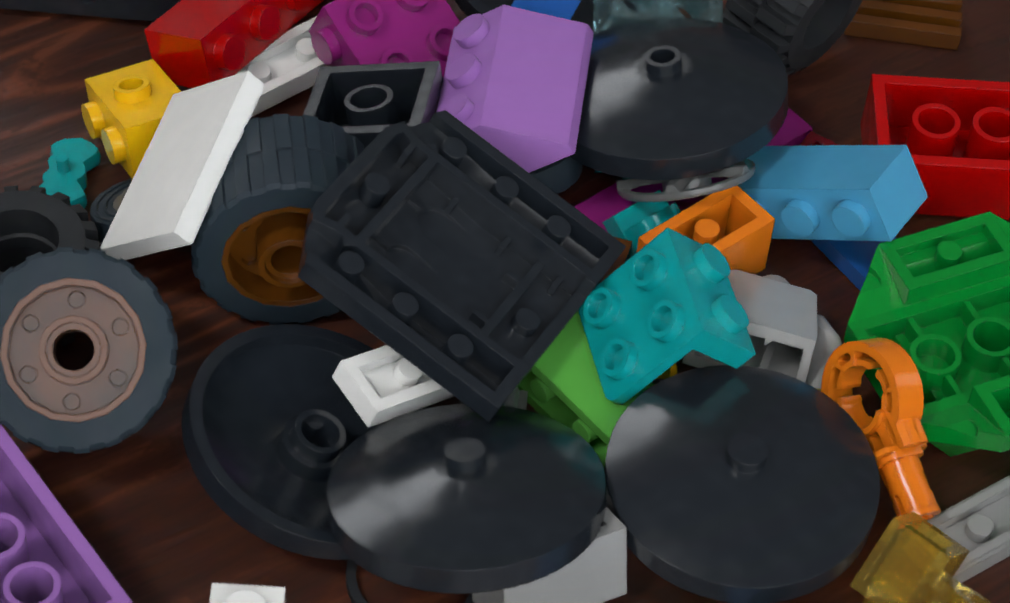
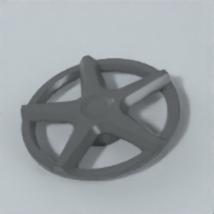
M745 159L722 170L690 178L674 180L624 178L615 181L619 196L625 200L664 202L704 196L732 188L749 180L754 175L756 168L752 160ZM711 177H727L729 179L712 184ZM662 183L663 192L660 193L631 191V189L639 186Z

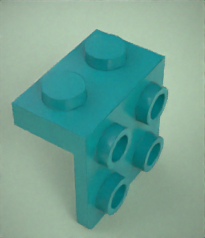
M667 227L599 283L587 296L578 311L604 395L608 400L617 404L627 402L693 349L736 369L756 354L747 330L749 325L747 313L736 300L728 278L730 274L729 264L716 247L708 243L702 245Z

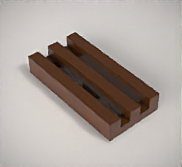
M862 0L854 18L845 29L844 35L958 50L962 32L960 26L962 22L961 8L963 0Z

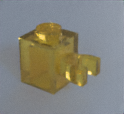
M915 512L903 514L892 519L850 584L851 587L866 597L863 603H992L975 590L953 578L970 551Z

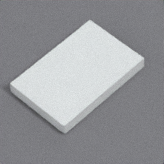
M245 71L173 94L99 250L105 251L106 255L118 260L120 258L128 260L193 244L211 205L215 190L263 92L264 83L251 72Z

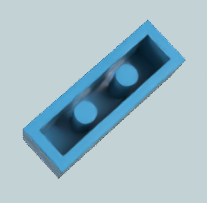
M907 145L764 146L761 150L747 158L755 163L754 175L749 180L737 185L775 218L771 239L891 242L928 197Z

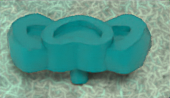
M83 138L62 139L51 145V156L48 159L49 169L43 174V183L39 187H44L47 195H53L56 192L65 194L70 197L71 206L80 204L85 208L87 206V196L83 190L88 185L86 172L100 164L101 154L92 142Z

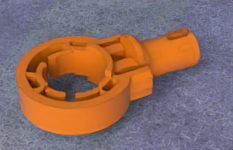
M877 337L846 342L840 345L827 360L822 375L821 392L839 404L852 417L868 440L874 453L879 473L893 503L892 506L898 518L899 526L902 528L932 519L934 515L941 513V509L929 486L919 459L923 456V450L927 448L926 443L929 440L921 423L924 409V393L915 363L903 347L887 338ZM882 368L875 373L876 379L879 380L883 390L881 409L876 410L873 418L867 415L862 404L861 395H853L852 388L861 386V379L866 369Z

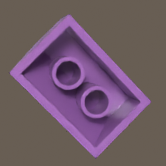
M508 5L499 6L482 15L476 13L466 17L453 30L436 112L446 110L528 173L575 154L594 35L593 30L586 23Z

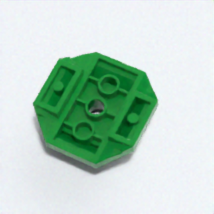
M990 211L900 237L891 242L878 244L844 336L845 343L880 337L890 339L904 348L915 363L921 378L924 393V409L921 423L927 438L932 445L950 457L979 449L1000 453L1010 450V222ZM882 368L866 369L864 373L881 399L883 390L879 380L876 379L875 373Z

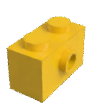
M153 59L84 79L89 102L82 104L81 110L87 131L92 139L100 138L102 140L110 162L113 165L120 163L131 178L134 177L173 94L181 92Z

